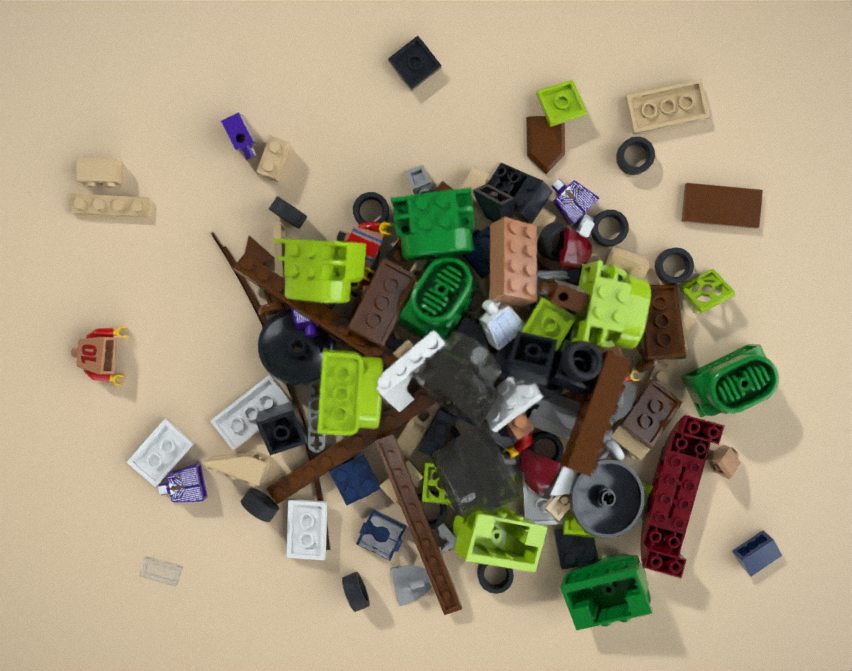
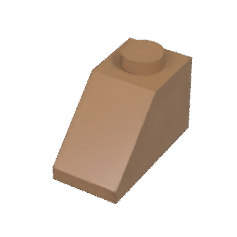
M722 445L710 453L706 459L715 473L727 479L734 475L741 464L737 458L739 457L738 452L733 447L730 448L726 445Z

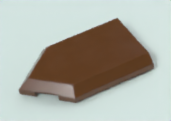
M546 116L526 117L527 157L547 174L565 156V123L550 127Z

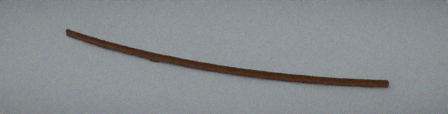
M212 231L210 234L233 269L236 261L227 246L223 247ZM234 271L263 328L267 320L265 316L259 315L260 305L245 277ZM286 383L291 400L295 401L308 433L294 385ZM307 435V444H305L308 459L311 460L315 457L314 452H312L308 447ZM319 477L314 481L317 501H324ZM327 523L326 550L331 551Z

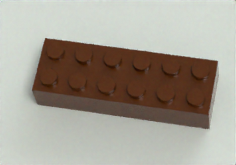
M611 352L601 353L603 367L595 377L592 391L584 394L560 462L561 466L590 477L592 473L596 472L598 467L597 457L604 450V437L611 430V417L618 410V397L622 396L625 389L623 384L625 377L629 376L632 369L630 359Z

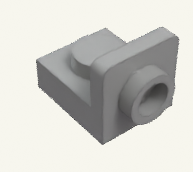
M424 165L405 171L414 195L433 192Z
M444 521V523L437 527L439 536L443 540L447 539L441 545L443 553L447 550L449 552L452 551L457 539L454 531Z

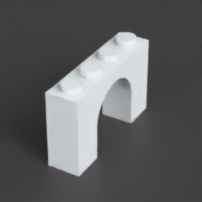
M433 330L383 373V376L378 379L379 386L376 389L400 412L415 400L407 391V385L418 371L430 365H437L445 374L459 360Z

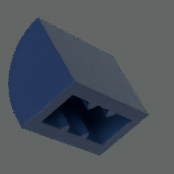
M764 530L732 550L734 556L750 577L782 556L774 539Z

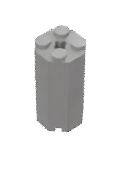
M556 395L551 399H540L526 410L525 415L532 426L568 440L581 403L561 395ZM611 417L610 423L613 425L614 419ZM610 430L608 435H605L603 442L610 441L613 434L612 430Z

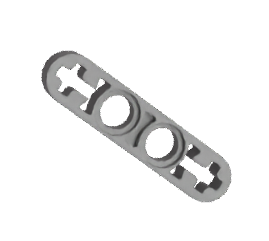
M321 378L315 380L319 381V384H321ZM313 381L308 386V447L312 452L317 453L321 452L325 447V434L322 436L318 435V440L322 442V445L315 449L314 445H311V442L315 441V435L310 436L311 432L317 433L318 430H314L311 427V422L314 419H318L319 411L313 410L311 404L314 400H320V397L311 398V394H315V388H312V384H315V381Z

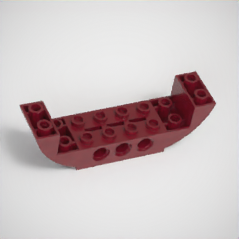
M684 415L671 430L661 450L652 482L653 488L649 494L642 518L640 553L643 568L682 579L687 559L680 554L710 444L720 443L724 425Z

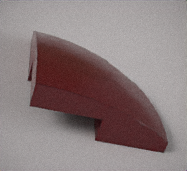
M568 228L564 231V248L560 251V268L567 270L579 269L582 264H586L592 254V245L585 237L580 236L577 231Z
M525 448L521 451L520 470L524 472L526 484L534 492L543 496L554 481L561 467L560 462Z

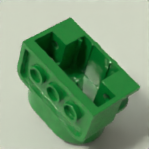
M471 187L390 198L393 207L395 231L401 240L402 255L405 260L417 261L436 259L438 256H459L471 253L474 250L472 232L475 226Z
M438 256L427 267L415 285L411 298L400 314V326L421 339L434 330L445 341L451 330L458 328L462 313L466 315L471 307L472 298L479 289L477 280L471 275L467 265L453 257Z
M760 344L745 345L681 376L701 418L706 415L715 416L720 413L735 414L745 411L769 399L775 393L779 384L778 370L774 363L766 357Z
M620 553L599 559L597 563L588 564L583 568L568 572L560 585L576 631L599 625L606 627L613 622H627L635 617L653 614L650 606L651 594L648 589L649 584L646 571L637 555L631 556Z

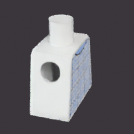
M489 299L482 305L486 312L480 316L479 321L488 343L500 350L517 335L518 331L522 330L525 323L508 305L501 302L495 304L494 301Z

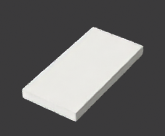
M269 374L210 420V422L234 451L259 432L256 424L258 412L290 402L291 400Z

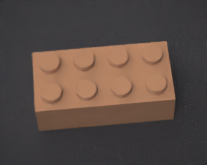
M506 217L490 225V300L519 307L537 302L536 226Z

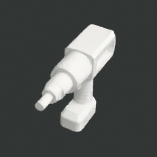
M583 214L575 231L580 236L587 238L594 226V218Z

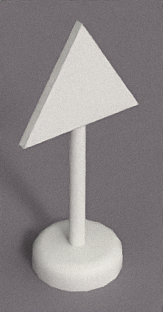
M611 438L609 442L605 441V452L597 460L605 459L609 456L613 460L621 461L624 458V454L619 445ZM562 467L550 496L569 494L572 482L578 473L574 474L573 470Z

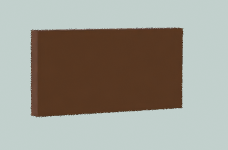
M686 183L681 222L757 229L760 225L763 190Z
M383 258L347 329L380 347H384L418 276Z
M677 284L650 285L651 298L643 333L646 360L685 359L687 356Z

